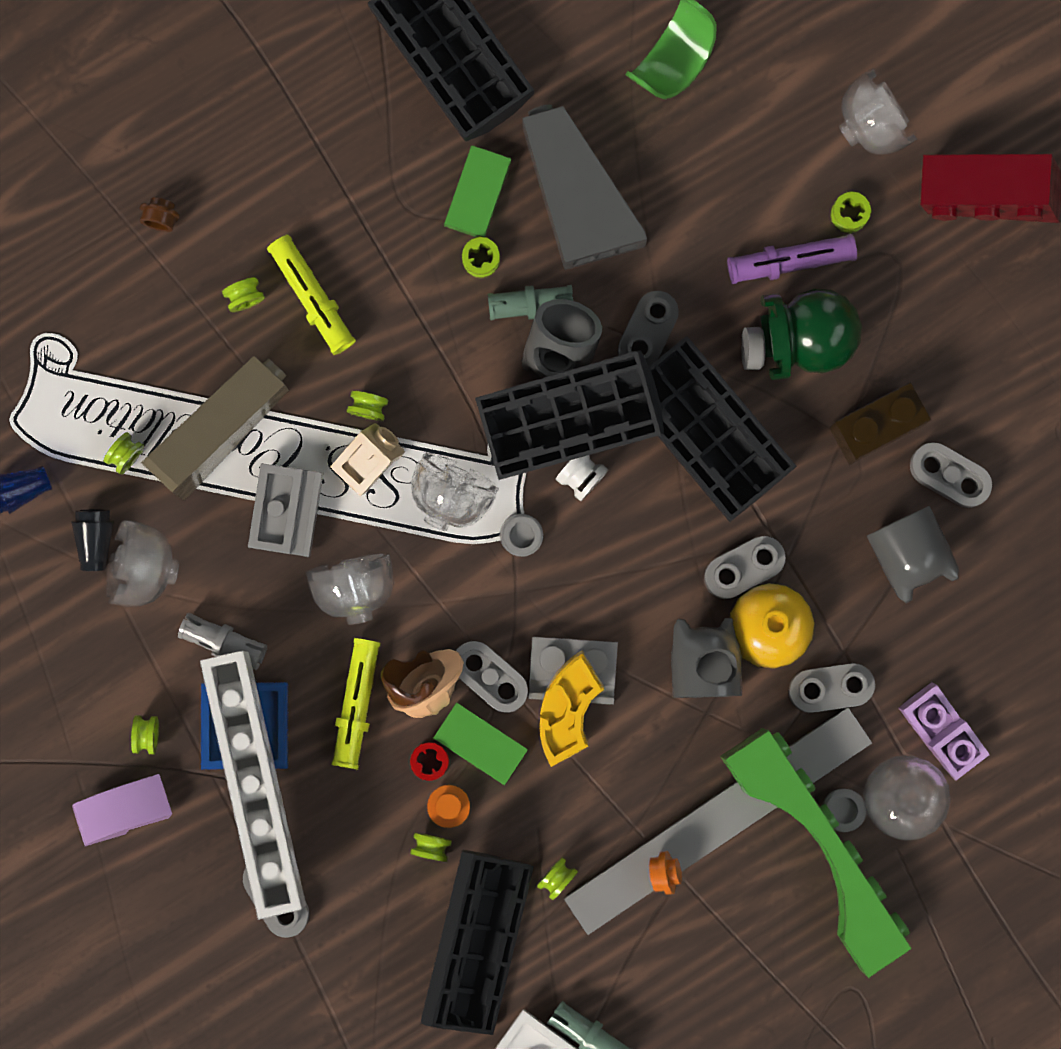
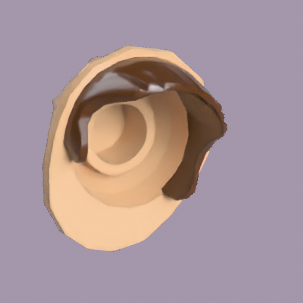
M451 649L432 653L421 650L416 658L410 661L390 660L381 671V679L388 694L389 702L395 710L405 712L413 718H423L438 714L441 709L450 703L455 683L463 671L464 661L458 652Z

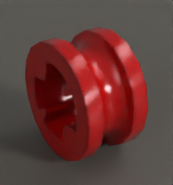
M428 742L414 749L410 765L417 777L422 780L433 781L445 774L448 769L449 758L442 746L437 743ZM426 749L437 751L436 759L442 761L439 771H436L435 768L432 769L433 774L422 772L423 764L417 762L421 752L427 755Z

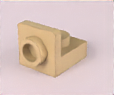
M374 423L355 437L330 468L356 493L362 496L405 451L399 445V441L394 433Z

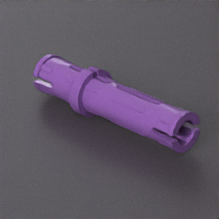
M852 234L775 249L774 246L764 247V252L734 258L728 257V271L732 284L767 276L770 280L779 279L780 274L857 260V248ZM825 251H829V252H830V253L819 254V255H814V256H809V257H804V258H797V257H799V256L810 255V254H815V253H820V252H825ZM784 259L787 260V261L771 263V264L763 265V266H757V267L754 266V265H758V264L770 263V262L779 261V260H784Z

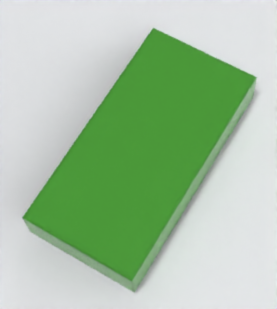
M471 146L444 223L445 227L474 237H486L511 165V158Z
M457 702L433 737V739L503 785L506 784L528 750Z

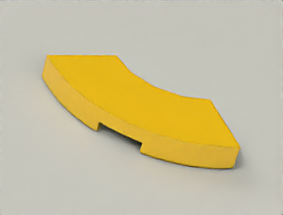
M583 650L572 656L556 672L546 689L540 710V738L545 756L551 767L588 747V741L583 729L584 714L591 700L604 690V685Z

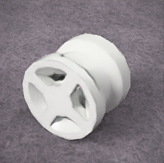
M587 455L570 460L555 480L561 485H569L574 490L575 497L582 501L608 472V469L603 464L596 465L590 460V456ZM595 472L596 475L594 476V478L587 484V486L584 489L581 488V486L592 475V473Z

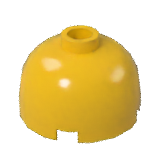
M768 583L753 587L738 598L730 612L741 657L757 667L774 669L790 665L804 655L813 639L814 620L811 608L801 594L786 585Z

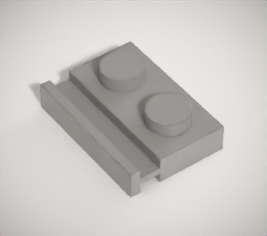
M261 463L248 548L311 557L324 473Z
M532 637L528 699L543 700L546 689L556 672L572 656L583 650L604 685V690L591 700L590 703L613 705L618 642Z

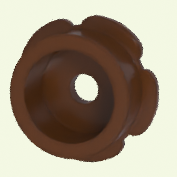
M152 197L149 204H140L139 209L143 211L140 222L151 229L172 232L175 222L180 219V214L174 210L175 204L166 199Z

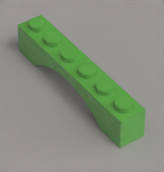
M761 728L720 757L744 793L750 797L769 802L788 812L804 825L819 844L831 867L837 888L839 907L837 935L860 971L869 978L912 949L904 938L910 934V931L896 912L889 915L881 903L887 897L875 878L871 876L866 879L857 865L862 863L863 860L849 840L842 843L834 831L839 826V823L826 804L819 807L810 793L816 790L806 772L802 768L795 771L786 758L792 754L786 741L779 732L771 735L768 730Z

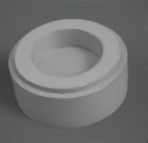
M745 327L743 329L741 355L745 370H760L764 365L765 336L764 331L760 327Z
M515 514L506 519L502 524L500 541L509 553L521 557L528 556L536 552L541 546L543 530L540 523L534 517L526 514Z
M850 789L832 791L826 796L822 804H826L837 819L839 826L835 830L840 832H850L857 829L863 823L866 816V805L863 798Z

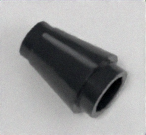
M75 510V520L71 521L80 562V570H106L114 520H110V510Z

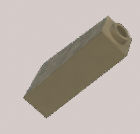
M253 356L154 449L141 464L172 493L185 501L289 391L282 382L287 375L270 359H267L262 364Z

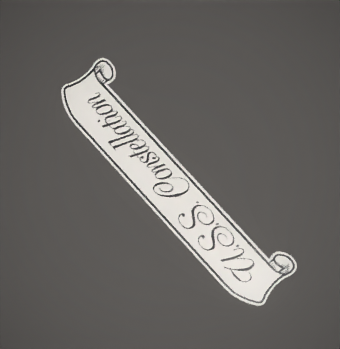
M53 333L38 335L30 346V374L27 386L18 405L10 415L9 420L12 429L32 447L50 457L116 472V465H107L103 461L104 457L114 442L122 434L128 432L132 435V442L142 443L144 449L135 463L124 474L160 481L141 462L209 398L74 371L73 368L77 362L78 352L72 343L66 338ZM269 411L196 488L255 501L261 463L321 472L324 474L317 514L454 543L483 544L499 541L500 529L504 521L515 514H524L523 488L527 473L498 480L489 445L487 447L488 456L397 437L399 445L404 449L405 453L387 468L365 494L360 496L330 466L362 430Z

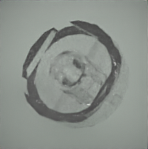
M872 68L850 84L844 93L841 111L845 122L840 124L839 128L852 147L859 143L869 153L876 155L893 154L917 141L918 136L915 130L907 135L905 128L908 127L906 123L910 122L887 84L885 82L878 86L875 84L873 78L879 73L876 69Z
M426 452L421 460L418 461L411 480V494L416 506L426 514L424 521L434 528L447 531L450 525L463 528L476 524L485 517L496 499L498 486L471 468L467 472L456 467L457 461Z
M124 519L115 537V540L123 541L122 545L118 546L116 553H111L109 560L106 596L111 597L108 601L109 604L141 607L151 604L163 594L167 584H175L179 570V560L172 559L171 544L167 537L158 529L142 522Z
M379 553L340 560L341 563L331 566V570H329L328 564L306 571L308 586L314 602L323 612L332 617H346L348 625L372 620V611L386 604L391 597L394 587V574L390 554L384 555Z
M913 755L893 756L879 764L867 777L863 791L866 813L872 823L886 836L903 841L922 839L935 832L946 819L951 803L949 785L941 770L930 761Z

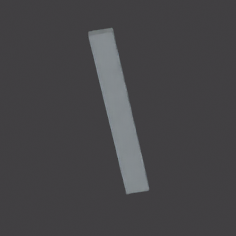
M847 707L790 745L789 748L792 754L786 758L795 771L802 768L812 783H814L872 744V742ZM735 782L570 893L564 900L587 935H589L654 891L649 873V860L651 857H658L660 852L668 851L672 859L678 858L681 871H684L773 811L777 806L748 796L743 792L739 784Z

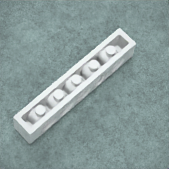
M239 651L201 660L200 663L258 919L300 910L306 906L249 652Z

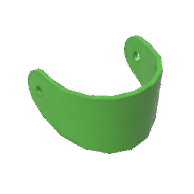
M680 0L675 15L651 52L632 72L627 71L625 75L656 97L668 99L677 96L689 87L701 73L711 55L717 30V24L713 15L695 0Z

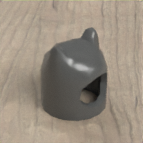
M553 299L543 303L536 310L522 356L523 369L526 371L532 370L534 374L542 379L592 364L602 334V325L599 318L591 309L575 301Z
M930 506L867 535L897 597L906 604L912 601L914 589L926 585L941 576H945L951 581L959 579V567Z
M725 618L719 628H691L685 619H677L674 625L671 652L672 698L742 696L741 651L732 618Z

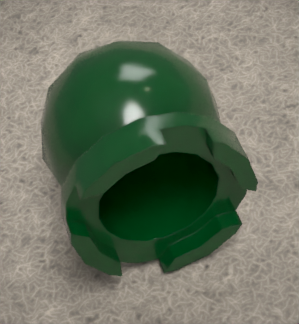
M812 289L798 294L788 305L783 303L779 293L762 295L760 298L761 305L768 307L769 315H761L760 319L761 329L764 331L765 358L773 357L776 368L769 369L771 380L789 378L791 376V368L794 365L809 373H828L841 368L853 358L861 343L862 324L857 309L847 297L833 290Z

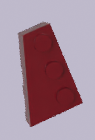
M1052 154L923 155L920 205L927 214H932V218L936 220H956L957 216L974 217L975 219L985 221L1005 219L1060 223L1061 171Z

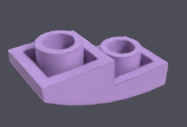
M933 682L898 707L919 737L954 780L959 779L990 755L967 722L959 717L942 691Z
M159 774L113 788L72 805L85 846L125 835L128 830L168 819L172 815Z

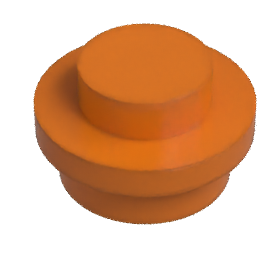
M440 786L431 793L428 799V814L431 820L441 827L453 828L459 826L469 815V798L457 786Z
M662 851L658 857L650 858L649 873L654 891H664L666 895L674 894L676 885L682 883V871L678 858L672 859L668 851Z

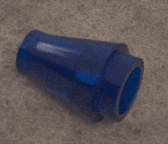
M44 466L36 469L0 474V514L8 511L10 515L44 492L52 490Z

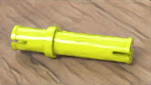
M285 235L272 242L267 247V250L275 259L289 285L293 288L308 312L306 319L310 325H316L333 355H337L350 348L356 340L352 337L337 313L339 306L335 300H329L313 275L312 270L294 245L291 236ZM292 263H293L294 267L296 268V270L298 271V273H299V275L301 276V278L303 279L304 283H305L306 286L308 287V290H307V288L305 287V285L303 284V282H302V280L300 279V277L298 276V274H297V272L295 271V269L293 268Z
M354 638L341 718H336L335 727H339L331 765L358 770L363 734L368 732L370 725L366 723L378 650L381 643Z

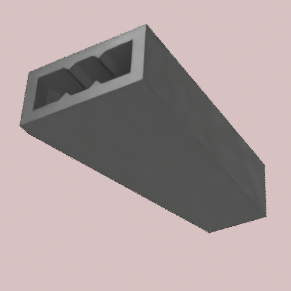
M542 105L528 112L529 116L522 118L523 131L564 270L644 248L647 241L644 229L565 108L562 106L553 109L552 105Z

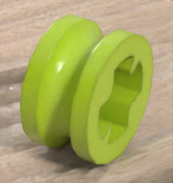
M857 192L842 194L838 197L831 210L833 224L837 229L845 233L859 231L870 218V203L865 196ZM844 203H849L852 208L859 207L861 209V212L856 217L859 221L853 222L850 217H842L841 213L846 207L843 205Z
M485 237L471 239L466 243L462 252L464 268L474 277L484 278L492 275L497 270L500 262V253L497 245ZM481 247L487 248L488 257L493 256L492 262H484L481 268L473 266L475 262L474 258L469 259L470 253H478Z
M257 278L241 280L222 291L224 298H229L231 301L228 305L230 312L248 309L265 299L263 292H258L256 289L259 285Z
M361 391L351 392L354 403L352 406H348V413L366 419L384 421L385 415L382 414L381 409L383 406L388 405V399Z
M128 432L122 434L114 442L103 460L107 465L115 464L117 467L116 472L120 475L124 474L135 463L144 449L142 443L132 442V435Z
M135 715L131 734L132 753H140L142 749H146L148 754H155L159 736L158 716H151L149 720H144L142 716Z
M414 833L417 845L415 848H411L410 854L442 862L448 861L445 849L451 846L452 840Z
M563 857L555 863L537 885L540 889H548L550 892L549 897L552 900L563 891L578 873L575 868L568 869L565 866L566 860Z

